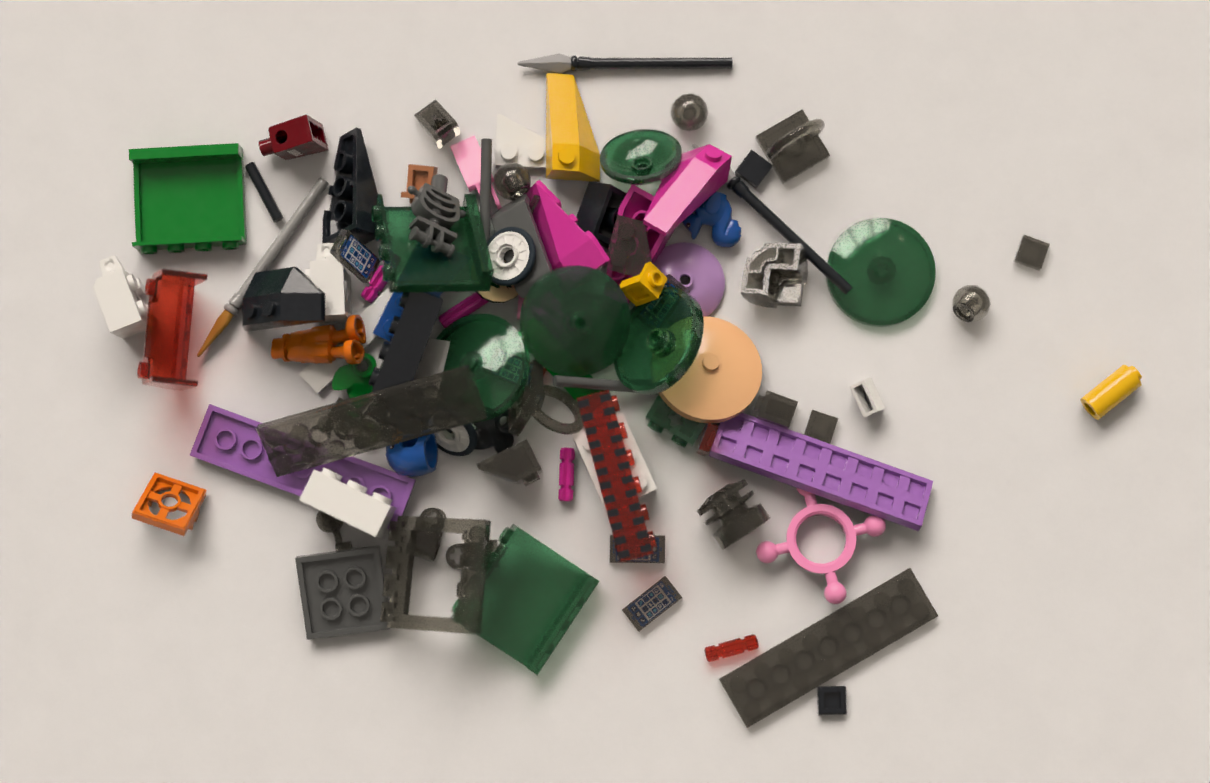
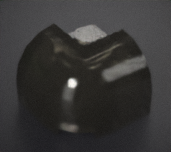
M766 243L764 247L756 250L750 258L747 257L740 291L743 298L750 303L768 308H777V305L801 307L804 284H807L808 276L807 254L803 245L800 243Z

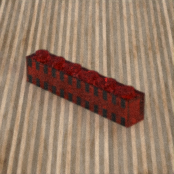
M605 390L577 398V403L620 563L653 554L652 548L657 547L653 531L647 532L645 521L650 520L646 504H640L637 495L642 493L638 476L633 477L630 466L635 465L631 449L625 450L623 439L628 438L624 422L618 423L615 412L620 411L617 396H611L610 391Z

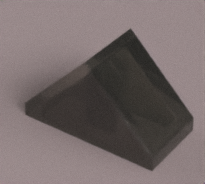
M436 99L414 115L439 149L460 134L457 122Z

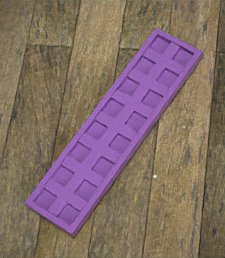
M745 413L719 423L709 456L916 531H919L922 527L933 481Z

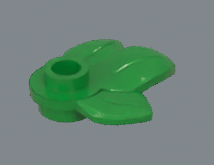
M368 353L364 354L362 360L367 363L366 371L361 372L358 369V364H348L338 368L332 379V389H347L349 399L356 407L362 406L372 393V386L368 384L374 367H377L374 357Z

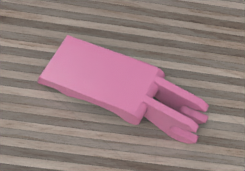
M472 136L451 145L450 148L469 191L477 189L480 195L481 149L476 137ZM491 173V194L499 210L502 207L492 186V182L495 181Z

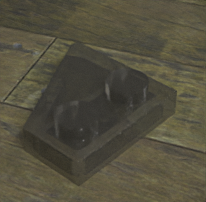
M617 215L607 251L610 260L603 268L634 277L641 273L645 263L652 262L647 227L643 224V221Z

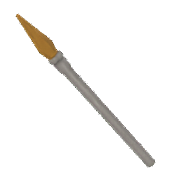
M321 177L318 179L244 284L228 301L229 304L224 305L225 310L217 318L197 357H200L222 333L233 316L239 314L238 309L241 310L243 306V296L254 274L267 271L329 184Z

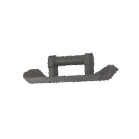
M525 194L500 208L492 215L491 221L495 233L506 227H518L525 230L532 237L536 247L534 266L527 277L515 284L514 287L521 298L536 299L558 287L559 279L552 270L537 224L529 207L530 199ZM512 249L504 254L506 263L511 262L514 257Z

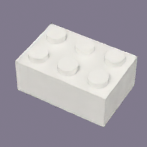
M623 413L595 425L597 433L586 436L584 430L572 436L606 513L608 510L619 508L657 490ZM618 420L619 427L608 430L607 423ZM622 435L623 441L611 442V436ZM600 440V447L590 449L588 442ZM625 447L626 454L616 457L614 450ZM603 453L605 460L594 463L592 456ZM629 461L630 468L619 471L618 464ZM607 467L608 474L597 477L596 470ZM633 476L634 482L622 483L621 477ZM611 482L612 488L601 490L599 483ZM636 488L637 496L627 498L625 491ZM614 494L616 501L605 504L603 497Z
M323 468L322 472L313 470L299 499L300 501L374 537H383L397 509L391 506L393 500L376 492L370 496L366 494L368 488L349 480L345 484L341 482L343 476L329 469Z

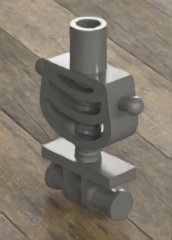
M436 174L432 177L431 185L425 183L419 190L415 186L408 187V193L415 195L411 209L416 216L409 224V228L412 229L409 234V240L420 242V246L423 248H427L430 244L432 252H441L445 254V257L449 258L455 249V245L452 242L457 239V234L449 229L460 218H464L466 212L460 210L458 198L446 193L447 177Z

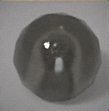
M692 93L681 95L671 106L672 121L682 130H697L704 125L708 118L707 104L700 96Z
M515 162L506 163L499 167L494 174L493 184L496 192L502 198L514 201L530 190L531 177L528 170L521 164Z
M966 285L960 288L952 300V309L956 317L968 323L983 319L988 314L991 305L986 290L978 285Z

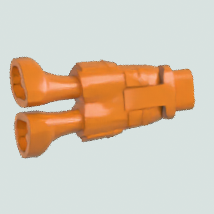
M351 315L346 320L345 329L336 330L333 325H323L290 334H283L282 338H274L272 340L271 356L273 359L282 358L284 362L330 364L336 358L345 359L349 364H360L365 354L364 348L361 345L366 343L364 322L360 315ZM338 343H344L343 346H336Z

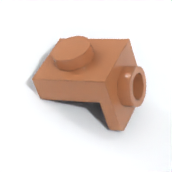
M408 164L407 191L401 192V197L409 198V203L412 204L415 195L408 193V187L415 186L419 190L425 183L431 185L432 177L437 174L438 167Z

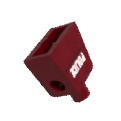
M307 114L269 127L270 138L259 141V149L263 156L275 154L284 160L329 150L323 124Z

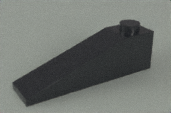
M356 127L340 136L334 163V170L337 171L334 185L329 187L328 195H331L332 199L329 211L325 210L323 215L322 243L346 245L350 235H352L361 244H367L382 236V208L362 131Z

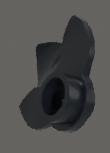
M482 407L475 410L469 416V421L477 427L475 429L477 434V446L475 449L484 450L494 446L499 456L505 455L511 449L514 443L513 431L518 424L517 415L512 409L502 407L494 410L490 407ZM503 416H506V423L504 425H500V419Z

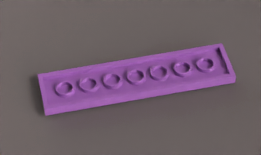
M211 404L208 406L190 452L192 457L298 496L302 495L313 470L322 472L323 468L329 469L343 476L341 482L345 484L351 480L368 488L366 494L370 496L376 492L393 500L391 506L397 509L387 529L396 532L416 483V480L410 477L399 475L391 470Z

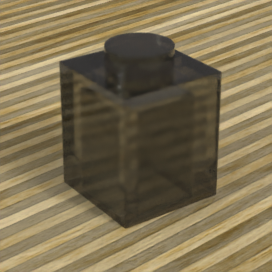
M767 390L764 396H758L753 410L758 412L756 418L788 429L798 401Z

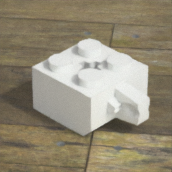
M334 243L318 244L316 261H309L310 269L305 270V275L317 288H320L325 293V321L318 323L346 322L347 318L352 315L350 274L339 263Z
M115 255L99 261L102 277L97 278L93 289L110 333L126 339L154 328L152 319H155V315L150 304H145L142 294H145V289L139 278L136 279L133 274L126 272Z

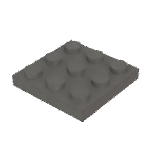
M379 545L296 556L295 561L307 640L391 628Z

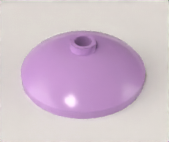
M684 242L664 247L654 265L667 277L666 283L682 296L666 320L679 323L689 318L709 316L719 305L725 288L724 273L719 261L710 251L697 244ZM680 277H689L690 283L687 285L681 284Z

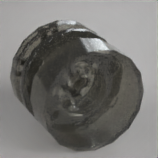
M745 479L726 485L708 497L702 506L696 510L699 516L709 510L713 513L714 516L704 522L706 526L717 521L721 525L712 536L722 550L770 519L761 503L751 507L747 506L746 502L754 495L753 491H750L743 497L739 494L738 491L748 485Z

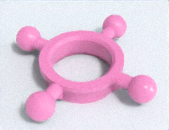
M796 488L798 493L804 496L807 507L799 511L791 520L787 530L786 542L776 545L770 541L760 543L756 549L757 558L763 563H772L777 559L778 555L790 553L793 560L803 569L813 573L825 574L827 586L824 590V596L829 603L840 604L845 600L847 592L846 588L838 582L835 571L843 567L852 557L856 547V536L868 534L872 537H878L885 532L886 522L883 518L871 515L866 518L864 523L853 525L850 518L840 509L827 504H817L815 494ZM818 515L834 519L841 526L845 535V546L841 555L836 560L825 564L814 563L806 559L799 551L796 542L797 531L802 522Z

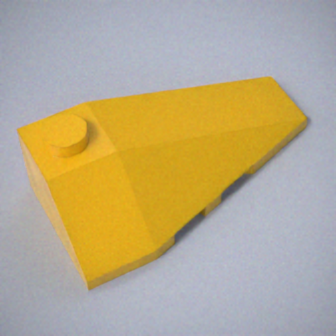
M547 73L546 179L599 182L600 153L574 75Z

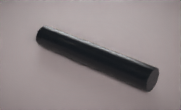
M255 162L247 164L245 169L273 222L282 220L284 217Z

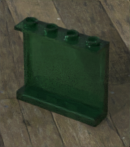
M378 194L377 203L372 205L371 218L372 222L377 223L375 225V240L380 241L378 249L379 260L384 261L382 277L383 281H388L390 293L490 291L494 270L475 194L464 195L463 205L460 207V210H464L466 216L462 219L460 218L449 229L457 234V239L452 242L455 245V249L449 258L445 257V254L441 252H432L430 244L427 248H423L420 246V242L409 240V234L412 230L409 228V224L416 218L411 207H384L382 194Z
M512 524L510 528L506 527L498 538L500 544L496 550H491L484 558L482 563L484 568L480 574H474L467 585L469 590L464 598L459 597L451 609V612H453L451 618L538 675L599 581Z

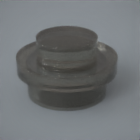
M320 510L316 516L318 527L326 533L337 532L344 523Z

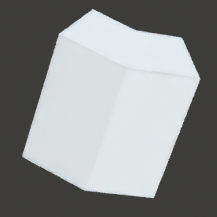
M871 377L850 386L864 418L885 409ZM863 385L874 410H870L860 386Z

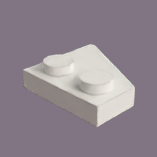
M497 114L495 168L546 170V138L502 114Z

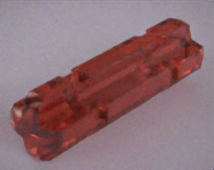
M752 634L744 636V639L737 638L719 643V646L716 647L715 645L706 647L704 653L706 660L712 662L719 660V657L726 658L744 653V650L752 651L758 649L759 644L756 635Z

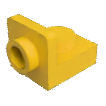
M647 262L639 275L623 280L618 290L637 307L658 299L667 281V277L652 262Z

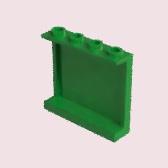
M238 143L129 149V160L133 163L136 234V242H132V247L141 251V254L150 255L157 254V250L168 249L169 253L185 252V248H195V251L204 252L211 251L212 247L222 246L224 250L239 249V245H247L243 149Z

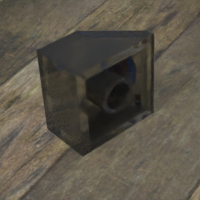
M527 439L476 464L482 473L518 485L524 483L525 486L540 480L539 474L543 473Z

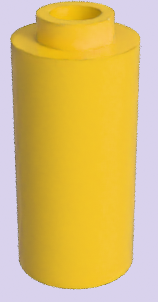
M1122 365L1083 396L1080 401L1086 411L1093 418L1099 420L1142 385L1140 381L1142 376L1134 366Z

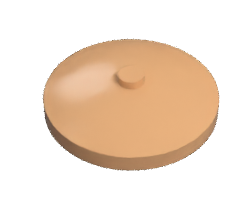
M702 316L683 320L664 334L653 356L652 375L659 395L677 414L695 422L720 423L738 416L751 404L760 388L762 364L754 343L740 328L723 319Z

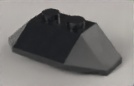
M298 267L255 273L243 296L242 326L245 331L325 321V293L320 288H317Z

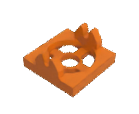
M155 472L132 511V519L185 536L187 530H192L194 522L198 520L200 506L206 497L207 490ZM162 490H171L169 492H164L162 494L157 493ZM180 492L188 497L191 504L181 501ZM166 497H173L178 503L168 507L163 505L161 501ZM153 502L158 503L160 508L157 515L152 514L149 510V506L151 507ZM176 510L187 513L176 520L166 518L169 512Z

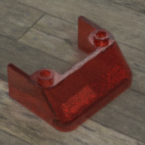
M161 269L154 273L151 279L148 278L146 280L145 295H149L144 354L143 362H139L137 377L142 379L143 385L179 391L197 387L198 381L186 380L194 286L206 281L207 274Z

